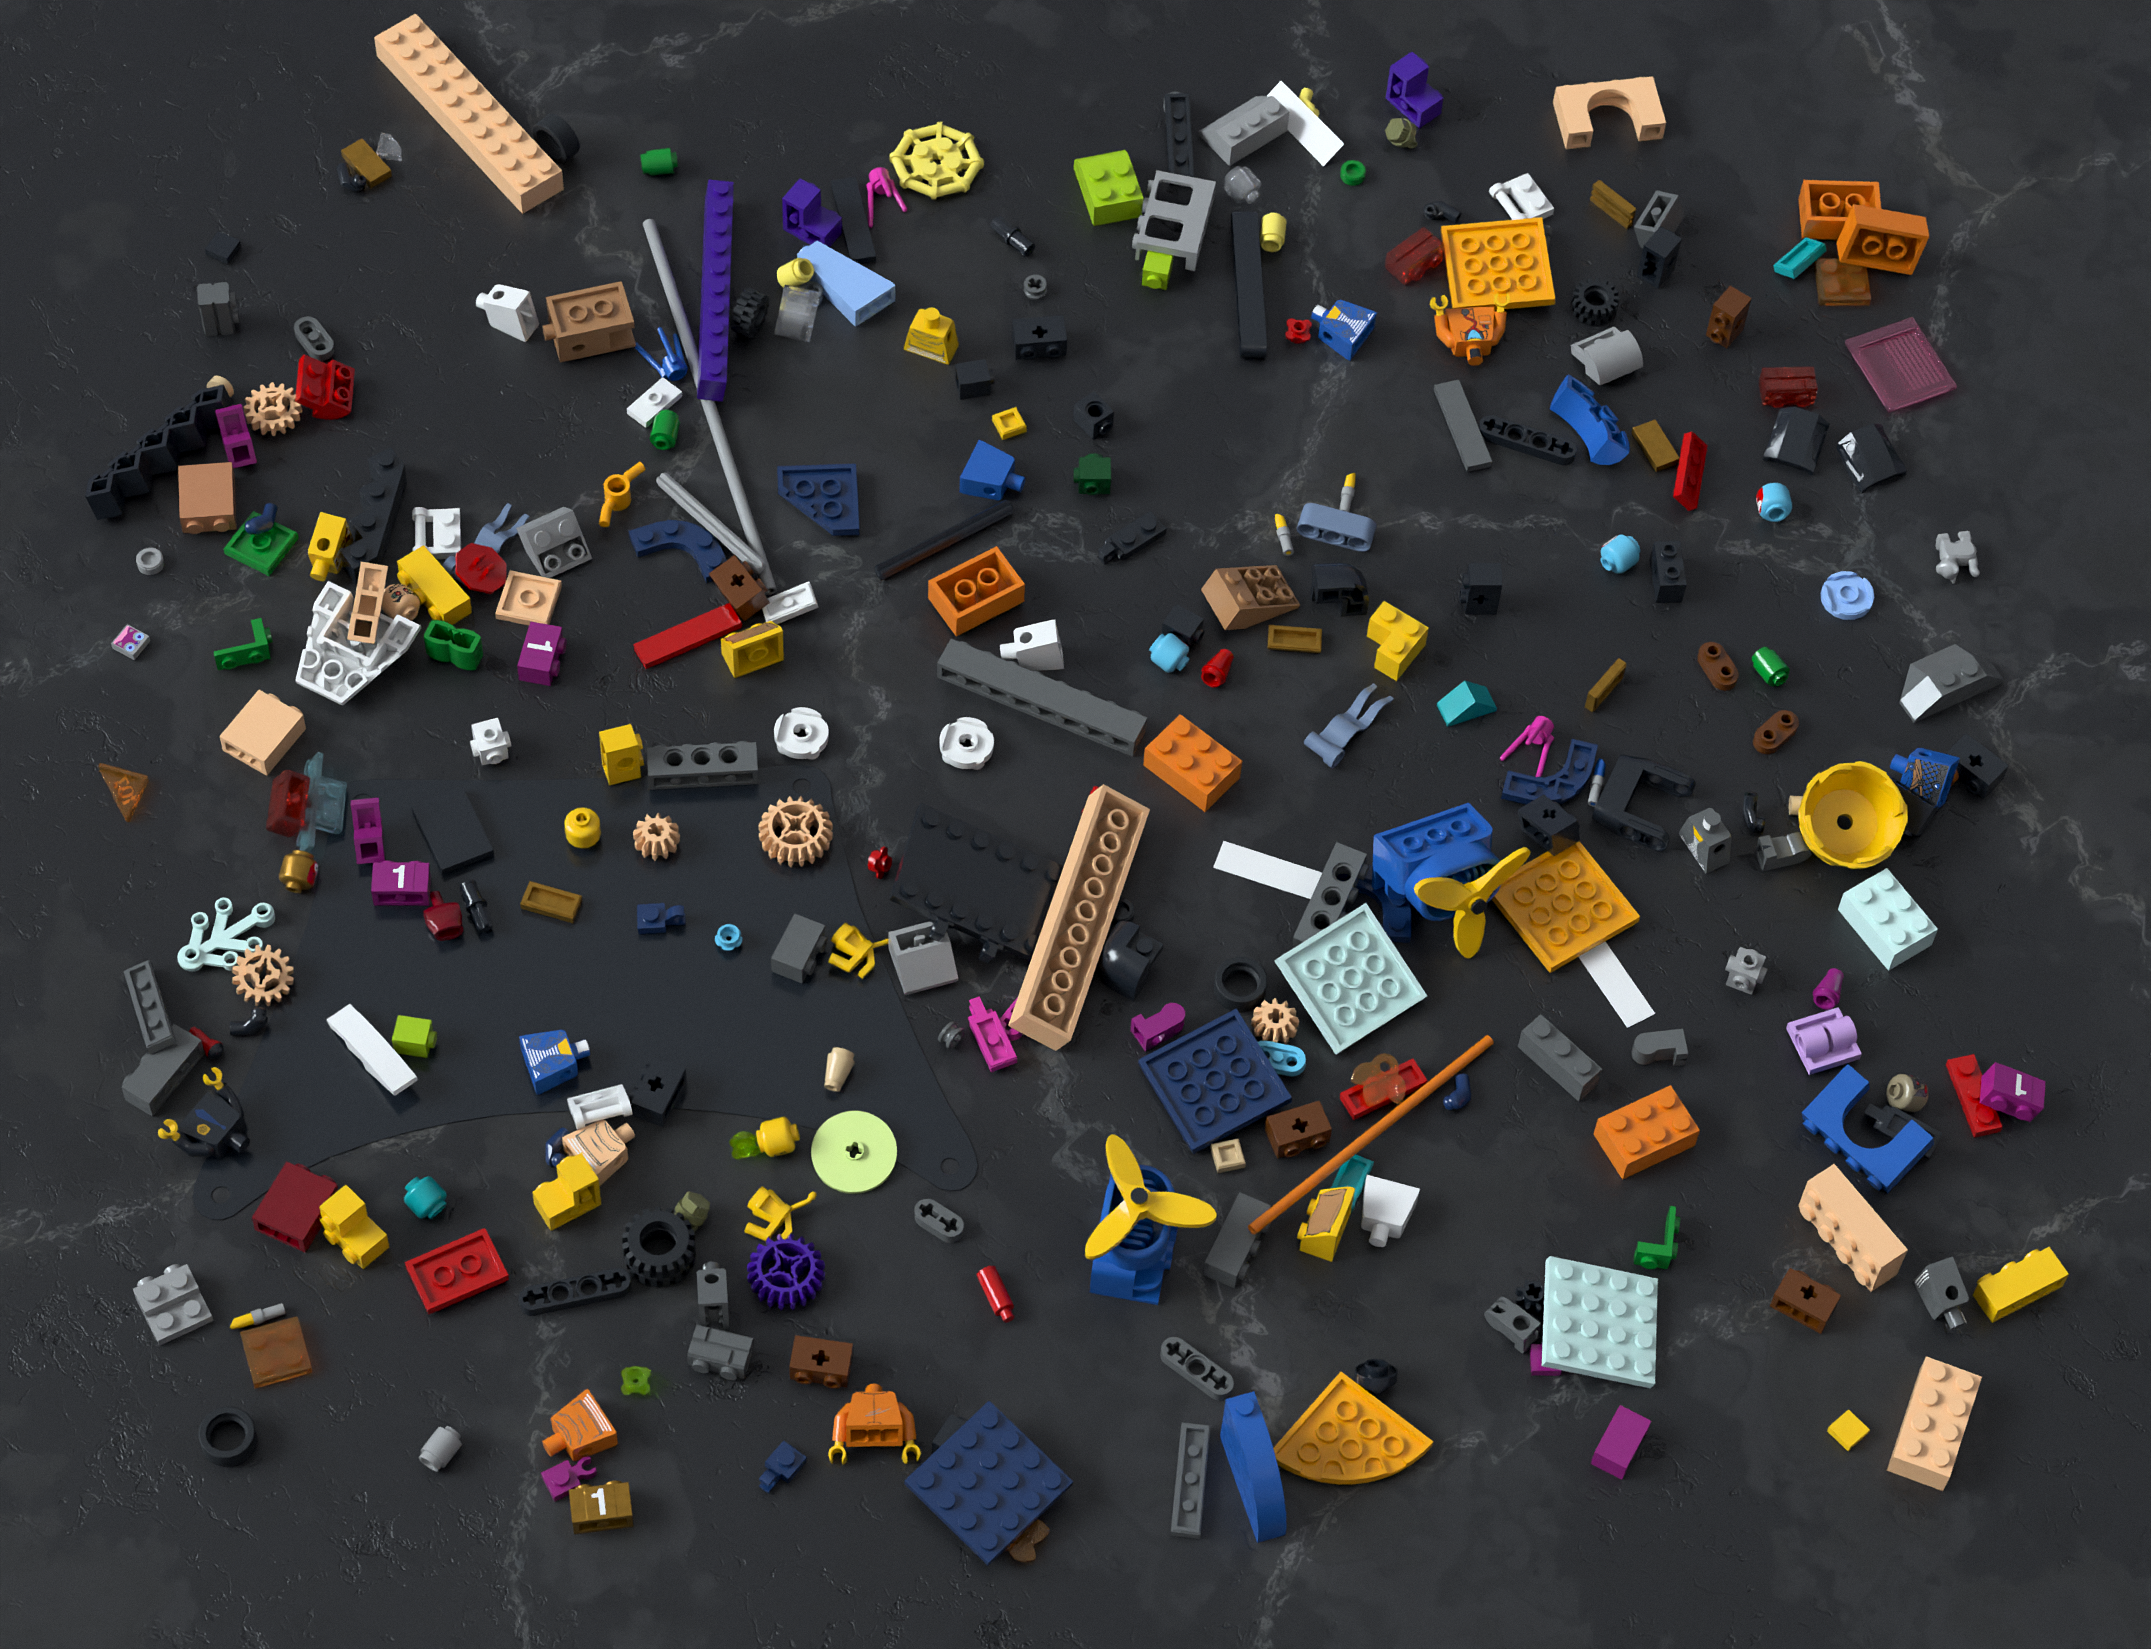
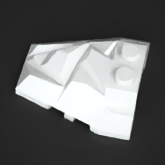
M328 581L313 606L314 616L311 626H308V641L306 649L302 651L295 681L297 684L343 706L409 649L421 626L398 614L394 619L380 614L375 644L347 640L355 600L350 591Z

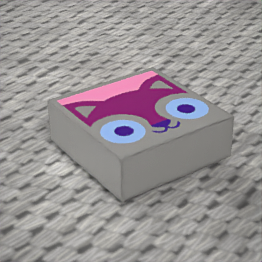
M127 624L111 643L112 649L135 660L150 642V637Z

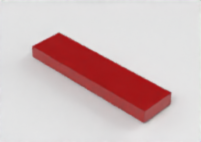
M728 603L633 644V647L644 668L648 669L742 628V622L731 604Z

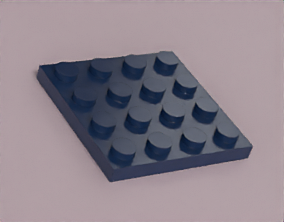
M1237 1008L1138 1060L1140 1068L1192 1154L1292 1102L1291 1095Z
M988 1401L905 1480V1485L989 1566L1073 1485V1481L998 1408Z

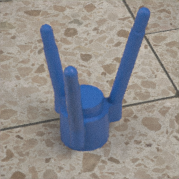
M661 327L658 328L659 335L668 354L662 360V367L643 347L635 342V348L659 372L661 378L677 381L687 374L688 367L684 361L680 341L676 333L673 334V340L677 356L673 353Z

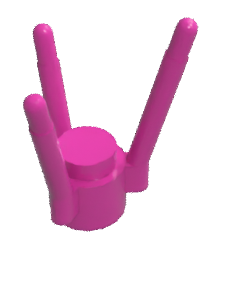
M882 167L873 169L869 173L870 182L866 184L868 190L869 228L873 227L874 192L878 194L886 193L887 197H891L892 192L903 212L907 211V207L898 193L894 181L890 179L888 170Z
M1537 716L1533 723L1528 725L1525 731L1501 755L1500 760L1504 761L1527 737L1526 745H1530L1532 742L1535 744L1544 743L1536 777H1541L1550 745L1554 740V737L1551 735L1554 730L1552 721L1544 716Z

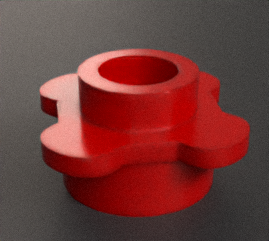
M1294 318L1287 320L1288 331L1285 336L1288 340L1297 344L1310 340L1311 334L1309 329L1312 327V323L1309 320L1302 321L1295 320Z
M884 846L880 851L874 850L868 860V869L876 872V878L882 879L884 872H888L892 865V858L887 853L888 848Z

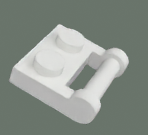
M1528 173L1503 184L1496 183L1489 190L1492 197L1498 199L1512 220L1538 217L1544 219L1553 215L1554 207ZM1507 194H1510L1512 196V198L1523 211V213H1520L1518 211V209L1512 203Z
M423 507L414 508L412 510V520L415 521V546L413 551L424 545L435 559H447L451 555L456 557V553L461 550L460 508L431 510ZM425 522H433L434 547L426 546Z
M622 1084L567 1099L576 1129L585 1128V1124L622 1114L624 1117L633 1115L629 1098Z

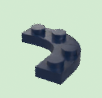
M677 520L660 521L629 531V538L638 557L664 549L675 548L684 550L696 560L706 583L713 581L709 573L727 561L718 541L702 527L689 522Z
M1572 739L1565 765L1558 773L1549 777H1533L1508 771L1501 799L1527 805L1538 797L1545 795L1558 804L1569 801L1578 795L1588 783L1598 745Z
M1370 865L1365 879H1359L1356 886L1359 889L1358 893L1366 894L1377 902L1382 913V928L1392 942L1410 943V902L1406 897L1399 900H1391L1385 893V886L1374 890L1372 888L1373 866ZM1339 874L1336 878L1339 881L1345 882L1350 879V876Z

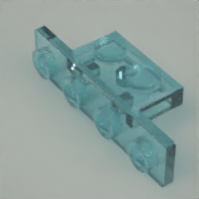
M317 752L311 760L309 759L304 768L307 782L302 790V799H305L299 816L302 830L297 838V846L300 847L301 851L308 853L314 848L316 829L337 835L343 830L347 783L321 776L323 753Z

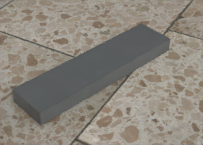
M1454 380L1436 384L1434 386L1435 395L1466 472L1491 467L1492 459L1460 381Z
M147 960L125 970V978L149 1053H155L177 1043L151 961Z
M1181 1423L1170 1536L1200 1539L1211 1425Z

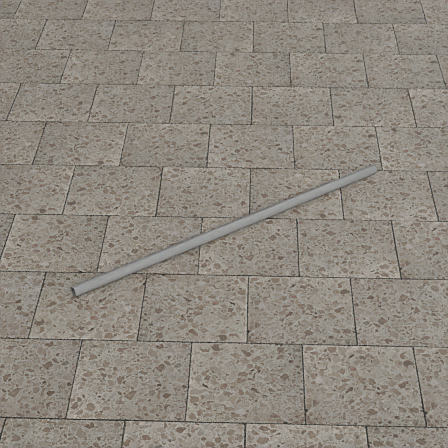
M647 219L643 222V227L697 388L699 352L655 220ZM700 399L748 546L767 564L766 569L758 574L759 579L768 590L765 595H772L777 591L715 401Z

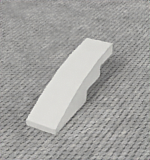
M349 1004L327 1019L330 1028L345 1041L347 1048L363 1062L365 1069L394 1096L418 1080L396 1051L353 1006Z

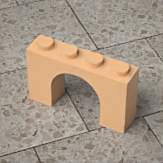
M1637 77L1634 79L1590 82L1587 84L1556 87L1553 104L1566 149L1590 147L1593 128L1588 112L1602 105L1616 106L1626 111L1633 120L1638 141L1663 139L1666 120L1653 77Z

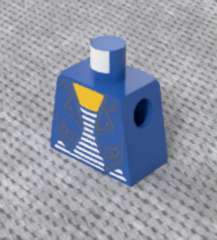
M1337 300L1330 310L1317 305L1312 312L1311 319L1320 323L1319 339L1350 361L1374 330L1377 313L1343 300Z
M565 1030L519 1036L521 1052L537 1095L578 1075L576 1060L590 1056L586 1039L570 1044Z

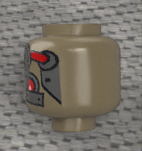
M1907 1074L1894 1076L1886 1090L1887 1101L1890 1106L1906 1112L1921 1110L1925 1106L1929 1095L1924 1080Z

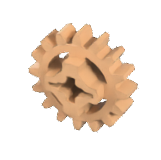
M272 382L269 388H265L262 384L260 385L261 391L252 390V397H246L244 413L247 424H252L254 431L260 428L262 435H265L267 431H271L272 436H275L278 430L285 434L287 426L293 429L295 428L294 421H300L302 407L301 404L295 402L296 395H294L293 388L285 390L284 384L276 388Z
M256 945L255 952L252 953L249 949H245V958L237 957L236 963L239 966H233L232 973L237 976L232 978V984L239 985L236 988L237 994L245 993V1002L253 998L255 999V1006H258L261 1000H265L266 1005L270 1006L272 998L277 1002L281 1001L280 993L288 995L289 987L287 985H293L294 979L288 975L293 974L294 969L292 966H287L290 959L288 956L280 958V949L273 953L271 952V945H267L265 951H261L260 946ZM261 959L260 961H258V962L255 963V964H250L251 962H253V961H255V960ZM271 961L274 962L280 968V970L275 969ZM266 967L267 974L262 984H260L259 976L263 972V968ZM246 981L251 982L255 989L249 987ZM272 986L276 987V988H274L273 990H270V991L265 992L267 989H269V988L272 987Z

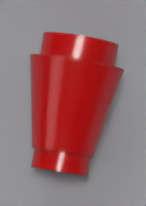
M1221 649L1202 667L1201 678L1206 685L1218 687L1225 683L1234 659L1231 651Z

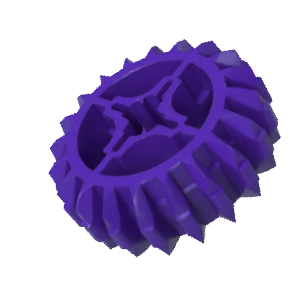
M792 1233L788 1236V1239H783L782 1235L778 1234L777 1241L775 1242L768 1237L766 1239V1246L758 1244V1253L752 1252L750 1255L751 1262L747 1264V1271L749 1272L747 1280L752 1284L751 1291L758 1293L760 1302L768 1299L767 1305L769 1307L779 1303V1309L782 1311L784 1304H790V1308L794 1310L796 1302L805 1306L807 1304L806 1297L814 1300L816 1297L815 1291H821L822 1289L821 1281L825 1280V1272L823 1271L825 1269V1262L820 1260L821 1252L819 1250L814 1251V1244L812 1242L805 1245L803 1236L795 1241ZM774 1259L775 1266L769 1269V1273L763 1275L765 1266ZM781 1267L783 1270H788V1273H785V1271L782 1273ZM809 1268V1275L799 1284L798 1277L803 1274L804 1270Z

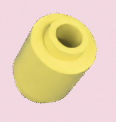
M1269 213L1261 219L1259 240L1261 247L1269 252L1279 251L1285 242L1287 221L1278 213Z
M796 258L778 269V282L783 288L793 290L811 279L814 274V267L808 259Z

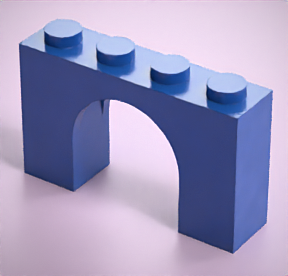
M1847 1064L1802 1112V1117L1805 1121L1803 1125L1813 1135L1819 1133L1826 1139L1824 1144L1835 1154L1840 1151L1847 1158L1845 1162L1854 1171H1863L1868 1176L1866 1180L1876 1190L1880 1191L1882 1188L1889 1193L1934 1145V1139L1911 1119L1893 1140L1882 1147L1869 1149L1853 1143L1844 1131V1121L1848 1112L1870 1090V1086L1864 1077Z

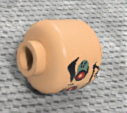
M392 584L384 589L381 609L390 618L394 619L397 614L410 621L416 618L420 607V599L405 584Z

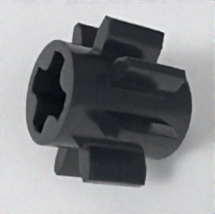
M1525 1279L1524 1288L1517 1286L1515 1295L1518 1296L1515 1304L1521 1306L1527 1313H1535L1537 1316L1540 1315L1541 1306L1544 1307L1545 1289L1541 1284V1280L1530 1282L1528 1279Z

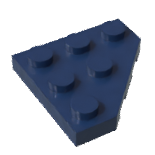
M856 464L777 466L778 494L833 536L859 535Z

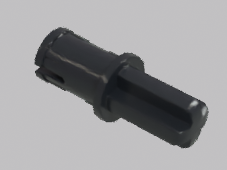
M1001 216L993 219L990 224L991 228L1005 239L1007 245L1011 244L1024 257H1028L1034 251L1035 244L1021 234V230L1018 227L1014 228Z
M467 880L459 886L467 904L466 911L472 915L479 931L483 933L488 932L489 929L493 928V922L486 908L488 905L487 901L482 899L476 881Z

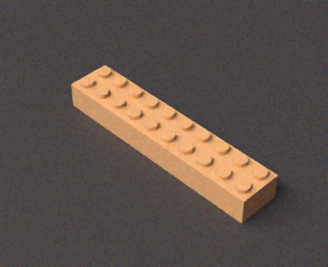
M417 14L410 16L374 37L377 57L522 214L564 190L562 170Z
M1104 784L1088 796L1008 1024L1009 1027L1055 1051L1071 1041L1150 811L1149 808Z

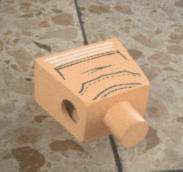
M600 1120L562 1137L563 1149L568 1156H576L582 1152L598 1177L599 1186H601L627 1162L628 1151L625 1143L635 1138V1134L627 1123L613 1130L606 1120Z

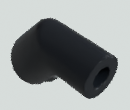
M1745 792L1742 813L1747 827L1752 832H1762L1765 828V818L1756 817L1758 794L1755 792Z
M263 1007L253 1008L251 1011L252 1017L247 1021H231L230 1035L256 1034L267 1024L266 1009Z

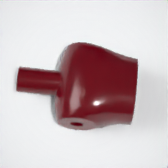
M439 891L431 892L429 896L433 907L423 912L427 927L434 934L435 938L440 941L460 936L463 932L459 904L456 902L444 903Z

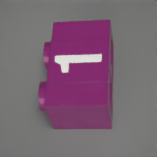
M530 621L517 665L520 681L551 686L553 676L557 677L559 674V656L565 653L567 639L563 638L562 627Z
M393 861L373 862L371 893L374 905L430 906L431 872L429 863L421 861H411L409 863Z
M1995 1062L1982 1075L1980 1104L2015 1116L2020 1120L2031 1122L2044 1109L2046 1081Z

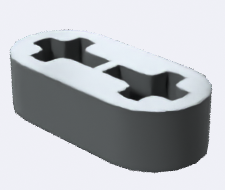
M923 1199L916 1204L914 1219L920 1227L947 1243H954L962 1238L964 1223L957 1214L932 1199ZM932 1210V1216L922 1217V1211ZM956 1225V1231L950 1230L946 1232V1226Z

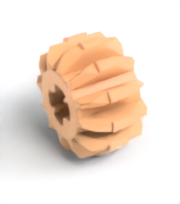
M657 813L656 818H651L647 814L645 822L638 821L637 829L633 832L635 848L637 851L642 850L644 858L652 855V858L656 861L658 856L662 855L667 859L668 852L675 853L677 850L676 844L680 842L678 825L672 823L670 816L661 819L659 813Z
M1274 998L1272 1004L1264 1000L1261 1007L1255 1008L1254 1017L1251 1019V1026L1254 1028L1255 1037H1262V1041H1272L1275 1043L1281 1041L1285 1045L1288 1043L1289 1037H1295L1296 1028L1299 1026V1019L1296 1017L1295 1008H1288L1287 1000L1282 1004H1278L1276 998Z

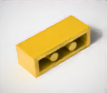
M424 545L397 561L399 570L397 577L401 584L408 586L420 599V605L424 604L428 608V613L432 620H440L453 625L472 613L469 596Z
M2050 1247L2042 1251L2035 1249L2028 1253L2024 1260L2018 1263L2012 1261L2006 1264L2000 1270L2001 1272L1995 1275L1989 1273L1981 1277L1977 1281L1978 1285L1973 1293V1297L1991 1323L2063 1287L2069 1274Z

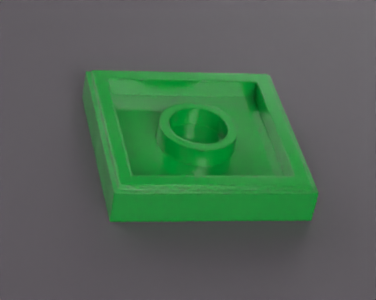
M253 511L224 547V554L270 576L299 539L297 532L277 522H274L273 528L268 532L258 535L248 534L245 530V523L261 515Z

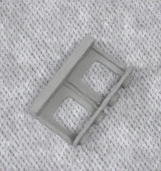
M1156 171L1154 180H1149L1147 195L1150 196L1149 198H1144L1142 213L1145 214L1144 216H1139L1137 230L1140 232L1139 234L1135 233L1132 248L1136 249L1135 260H1139L1142 249L1185 257V269L1195 271L1214 201L1216 182ZM1167 182L1191 187L1193 192L1190 203L1184 206L1156 200L1159 183ZM1150 218L1182 223L1183 229L1179 241L1174 242L1146 236Z

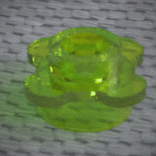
M747 1131L735 1134L729 1141L730 1146L733 1147L732 1157L740 1159L756 1156L760 1152L759 1147L756 1146L757 1136Z
M632 1366L622 1370L621 1376L624 1379V1384L621 1386V1391L623 1394L640 1393L645 1395L649 1393L648 1377L650 1376V1370L648 1368ZM638 1379V1382L634 1383L633 1380Z

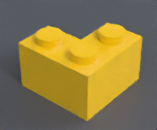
M1384 601L1369 619L1367 637L1381 645L1377 650L1374 668L1397 681L1426 645L1429 627Z
M582 1152L576 1156L571 1155L564 1158L560 1164L556 1165L558 1179L552 1182H544L533 1191L534 1205L550 1231L601 1205L599 1179Z
M347 1185L343 1186L319 1206L322 1216L320 1221L324 1226L325 1231L323 1234L332 1245L337 1243L343 1249V1255L351 1264L356 1262L364 1269L389 1248L387 1234L368 1217L365 1203Z

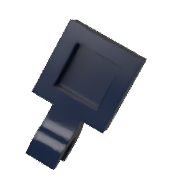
M665 903L637 905L638 934L666 933V925L686 924L684 906L682 905L672 906L668 910H666Z
M783 1441L765 1461L767 1470L759 1478V1481H761L759 1487L769 1493L780 1479L789 1483L805 1465L807 1457Z

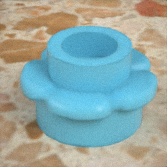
M732 924L721 926L715 936L717 946H721L725 951H732L734 947H739L743 940L740 936L741 931Z

